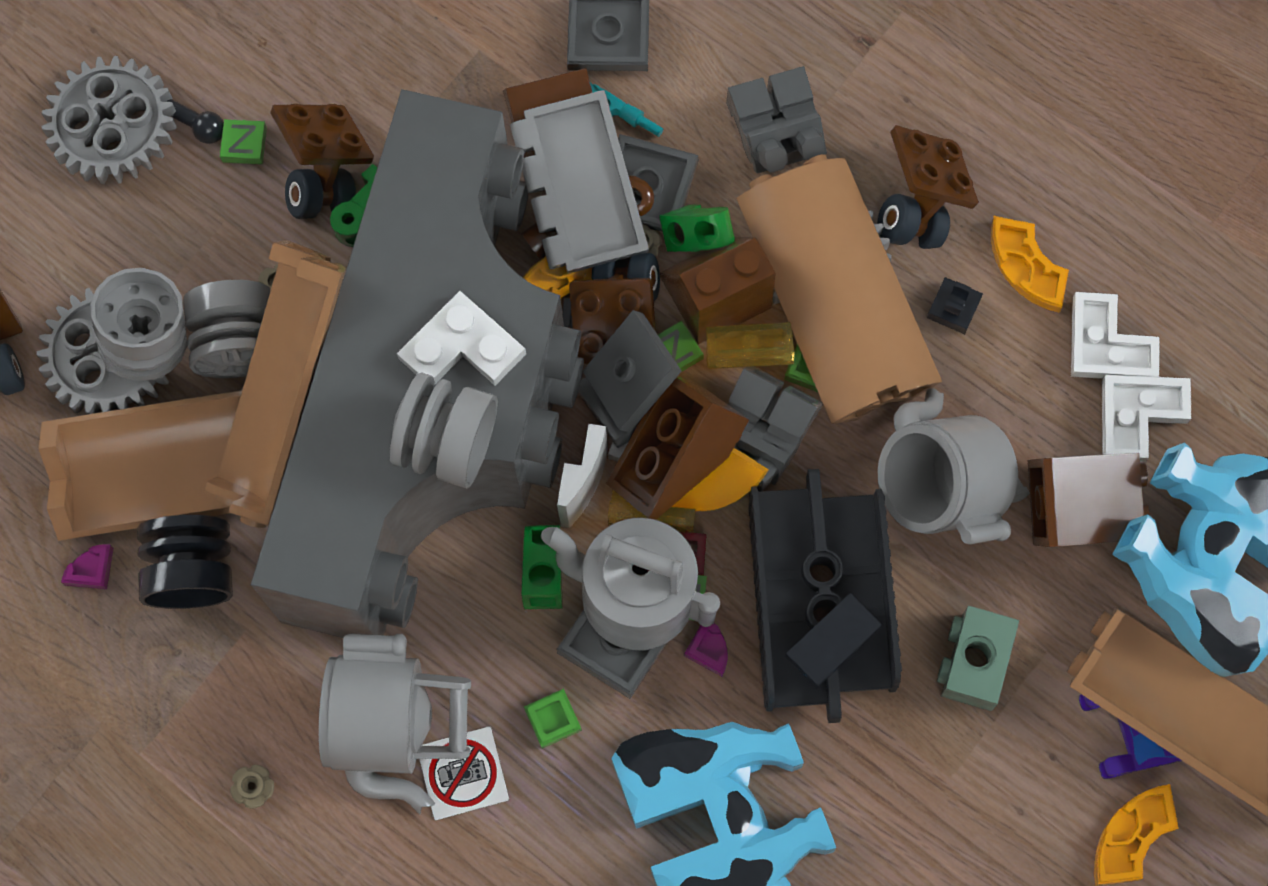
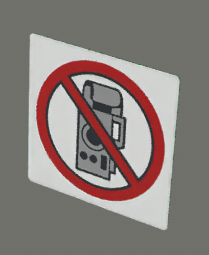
M491 727L467 732V747L470 748V756L467 758L420 759L428 795L435 802V805L431 806L435 820L509 800ZM449 738L423 744L422 746H449Z

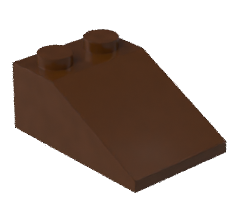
M677 376L638 423L606 484L648 519L657 520L729 458L736 443L740 440L749 419L705 388Z

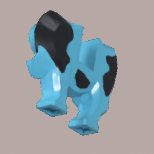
M1186 443L1176 445L1166 450L1150 484L1158 489L1167 490L1171 497L1180 499L1192 507L1181 526L1177 551L1170 553L1165 548L1159 538L1155 520L1147 514L1129 521L1112 555L1129 564L1141 585L1147 605L1168 624L1178 641L1199 663L1221 677L1253 672L1268 655V594L1237 574L1235 570L1244 552L1268 568V457L1249 454L1228 455L1219 457L1213 466H1208L1196 462L1192 449Z
M734 722L706 730L666 729L651 731L622 742L611 758L636 829L705 804L715 831L717 843L651 866L656 886H791L785 876L807 854L827 855L833 853L836 849L821 807L811 811L805 819L794 818L785 826L772 830L769 828L764 810L748 788L750 773L760 770L762 765H776L791 772L802 768L804 764L803 758L789 723L773 732L747 728Z

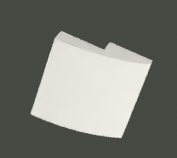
M588 424L582 465L564 463L557 503L561 527L570 528L588 506L596 491L608 453L606 426Z

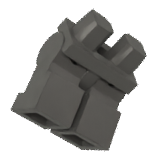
M804 66L770 75L767 87L763 78L728 87L726 104L731 117L735 120L745 154L749 162L753 163L756 173L764 171L775 172L784 169L785 165L806 159L809 160L817 155L827 154L821 117L815 109L814 97Z
M750 365L743 369L730 396L728 405L749 419L740 440L734 448L769 469L757 485L758 492H762L770 483L773 485L777 484L782 473L786 470L797 452L813 420L821 410L823 403L792 386L783 389L781 395L778 396L785 382Z

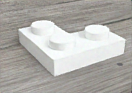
M459 291L397 353V356L414 374L417 375L422 372L432 375L435 384L463 357L496 386L526 355V349L466 295Z
M1075 292L1072 302L1071 377L1101 379L1105 375L1159 377V337L1117 334V294Z
M1105 375L1102 379L1103 455L1140 453V461L1146 462L1149 458L1148 422L1188 424L1191 420L1190 378Z

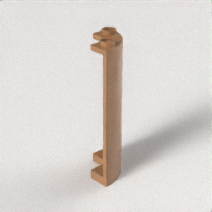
M824 154L817 155L807 160L803 166L775 177L768 174L749 183L750 189L736 199L752 237L757 239L776 272L774 289L831 424L857 421L886 403L912 400L926 392L927 389L941 383V377L846 159H827V156Z
M289 240L273 242L269 259L279 262L219 474L218 477L208 480L205 486L206 491L216 494L217 501L230 505L229 512L241 516L240 521L242 523L257 528L269 526L346 271L342 264L330 262V257Z
M242 390L42 422L38 449L50 480L47 511L58 541L135 529L145 521L164 516H217L231 513L229 512L230 505L217 501L216 494L206 491L205 486L208 480L218 477Z
M1117 607L1112 614L1103 611L1090 633L1096 636V639L1087 653L1081 650L1067 670V673L1073 676L1070 687L1268 817V705L1225 677L1213 673L1194 657Z

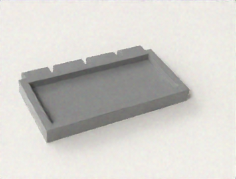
M605 90L525 110V119L510 124L515 146L523 148L524 153L534 150L535 155L525 157L522 167L528 193L543 190L546 193L544 196L531 200L539 233L556 230L557 233L555 236L542 240L549 269L566 266L567 273L569 274L649 251Z

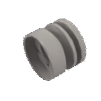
M146 268L124 269L108 276L96 288L90 303L94 333L96 334L98 353L106 367L120 377L135 381L154 380L171 372L180 363L187 348L182 296L174 282L160 272Z
M222 280L194 287L185 294L183 299L185 326L190 332H193L187 340V347L191 351L188 357L189 367L193 373L212 378L247 376L271 291L269 286L250 280Z
M422 372L418 373L412 380L395 416L390 445V462L392 466L403 469L408 467L412 461L413 471L422 474L427 470L434 457H437L436 476L438 480L467 489L471 487L476 479L490 443L497 414V395L465 387L454 404H452V385L450 381L445 379L439 380L434 387L435 381L432 375Z

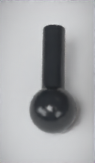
M173 99L166 101L172 102L176 110L171 117L191 127L194 136L200 142L212 144L222 138L224 121L218 114L211 111L199 114Z

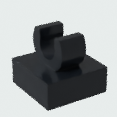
M945 277L928 312L927 319L965 335L983 293Z

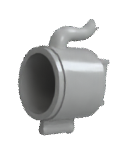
M934 388L927 389L924 402L914 401L901 405L894 415L895 432L885 443L878 463L879 489H882L885 495L884 503L891 516L900 525L914 532L934 534L958 530L962 541L968 545L993 540H1007L1011 534V527L1001 516L1008 510L1011 503L1023 500L1030 492L1018 478L1016 456L1005 433L992 421L976 415L934 419L942 411L944 394Z
M631 518L619 521L598 534L589 546L586 555L581 553L573 539L558 527H549L542 531L541 538L544 543L556 551V562L560 570L570 578L582 583L583 607L589 623L602 638L611 644L628 650H649L662 646L675 638L683 630L689 618L698 621L704 627L711 626L714 623L716 612L720 607V599L712 592L703 594L696 592L698 580L696 557L687 540L671 526L648 518ZM636 565L649 571L647 574L640 576L632 571V566Z
M347 634L343 639V655L328 659L323 676L319 708V753L322 766L331 767L332 770H345L348 783L354 791L362 796L379 800H404L420 815L422 807L435 805V802L420 786L409 780L382 776L375 772L412 774L417 759H464L469 757L470 748L467 747V704L471 680L465 677L423 674L418 658H406L407 640L403 634H396L394 636ZM425 686L450 689L449 746H422L432 721V705Z

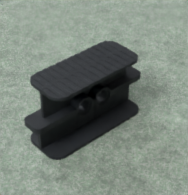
M808 469L806 475L807 489L758 492L757 486L751 487L749 492V528L751 530V552L753 557L755 598L757 600L756 612H758L757 625H759L758 638L760 639L759 650L761 653L763 695L765 697L764 707L769 712L773 708L826 704L828 723H840L842 718L840 692L888 689L889 692H896L901 682V651L899 648V634L897 633L898 621L896 620L897 611L894 603L895 591H893L894 581L891 573L892 563H890L891 551L889 549L890 541L887 532L888 521H886L885 495L882 489H875L874 495L822 498L819 469ZM815 565H825L831 569L833 578L827 582L816 581L811 576L810 569ZM851 593L882 626L816 689L785 657L786 653L818 624L813 614L816 609L828 607L833 610Z

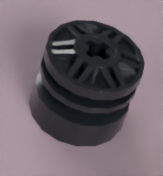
M206 515L164 516L141 523L137 528V540L142 544L138 548V557L143 561L153 564L142 568L138 573L139 601L146 606L164 609L201 608L229 601L233 596L232 569L228 564L218 562L217 560L227 557L231 552V545L225 541L230 536V524L224 519Z

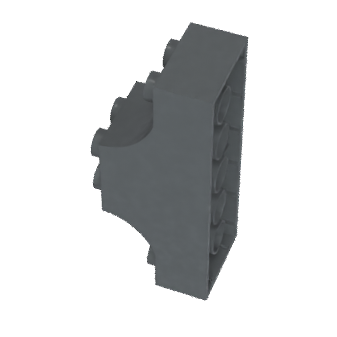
M401 89L251 582L253 589L281 623L344 638L347 634L384 635L387 624L405 628L412 614L418 587V578L407 575L408 557L429 534L451 519L477 509L496 506L525 509L532 484L551 488L561 457L563 438L556 436L559 413L552 411L553 404L573 408L584 368V358L577 357L581 330L564 327L560 295L543 290L519 276L508 266L495 248L500 227L514 231L520 229L529 194L526 182L520 181L524 149L508 145L503 113L501 111ZM459 291L466 295L526 349V355L496 386L463 357L440 379L451 382L452 404H454L465 387L497 395L498 399L494 429L485 458L471 487L467 489L438 480L436 476L437 457H434L427 470L422 474L413 471L412 461L408 467L403 469L392 466L390 462V445L395 416L402 399L416 376L398 359L397 353Z

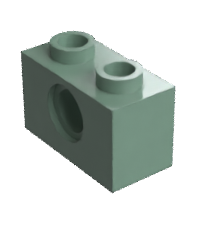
M969 605L962 617L954 616L948 636V641L955 643L951 659L943 657L937 677V682L944 684L941 697L992 711L999 701L1019 620ZM968 648L981 650L986 656V665L975 667L969 664L965 658V650Z

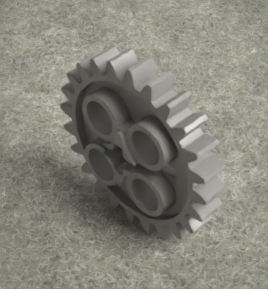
M114 56L110 66H106L102 58L97 57L96 68L90 69L83 61L81 62V74L77 75L71 70L66 71L70 79L68 84L58 81L54 83L60 94L59 96H46L47 101L53 108L42 110V115L49 123L41 127L45 135L49 137L45 141L51 152H55L54 157L60 165L65 164L70 174L74 175L80 170L84 181L88 182L96 173V177L101 184H105L108 175L113 174L119 184L122 183L123 172L129 171L131 176L136 179L138 178L137 167L139 165H143L149 170L153 169L149 158L152 155L162 159L164 157L159 145H172L173 141L166 131L177 128L173 118H171L176 110L172 102L166 101L173 98L168 88H163L164 83L159 75L153 76L149 66L145 65L138 70L135 60L131 58L123 67L118 56ZM113 90L108 97L99 98L100 94L104 91ZM145 110V113L140 118L130 119L135 112ZM88 121L87 125L83 128L74 129L75 125L79 122ZM121 141L117 148L105 150L110 143Z
M86 288V300L82 302L71 295L70 302L72 308L67 310L57 306L56 310L61 316L60 320H46V324L53 331L52 334L39 335V339L48 347L37 351V356L41 361L46 362V364L39 368V372L45 378H49L45 383L47 388L51 392L58 391L55 397L62 405L70 401L69 407L76 414L84 406L86 414L89 415L98 413L99 409L102 412L114 411V408L127 409L129 404L133 402L138 407L145 406L142 398L145 394L157 398L159 395L153 386L155 383L168 384L169 381L166 376L163 375L154 380L135 381L120 377L106 367L98 353L96 334L94 333L90 303L94 294L90 288ZM90 334L85 344L73 346L75 339L79 335ZM79 359L74 365H72L73 360ZM101 371L97 381L92 384H84L85 377L90 372Z

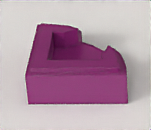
M110 544L96 545L89 548L88 551L81 554L73 563L66 567L61 583L65 586L107 589L114 548Z
M715 623L708 627L700 625L684 656L723 677L728 661V650L724 636Z

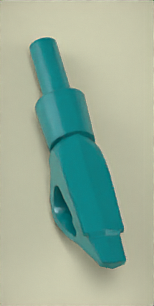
M590 82L592 93L605 90ZM605 90L612 117L619 116L633 127L639 125L660 137L664 128L644 117V111L628 103L626 104Z

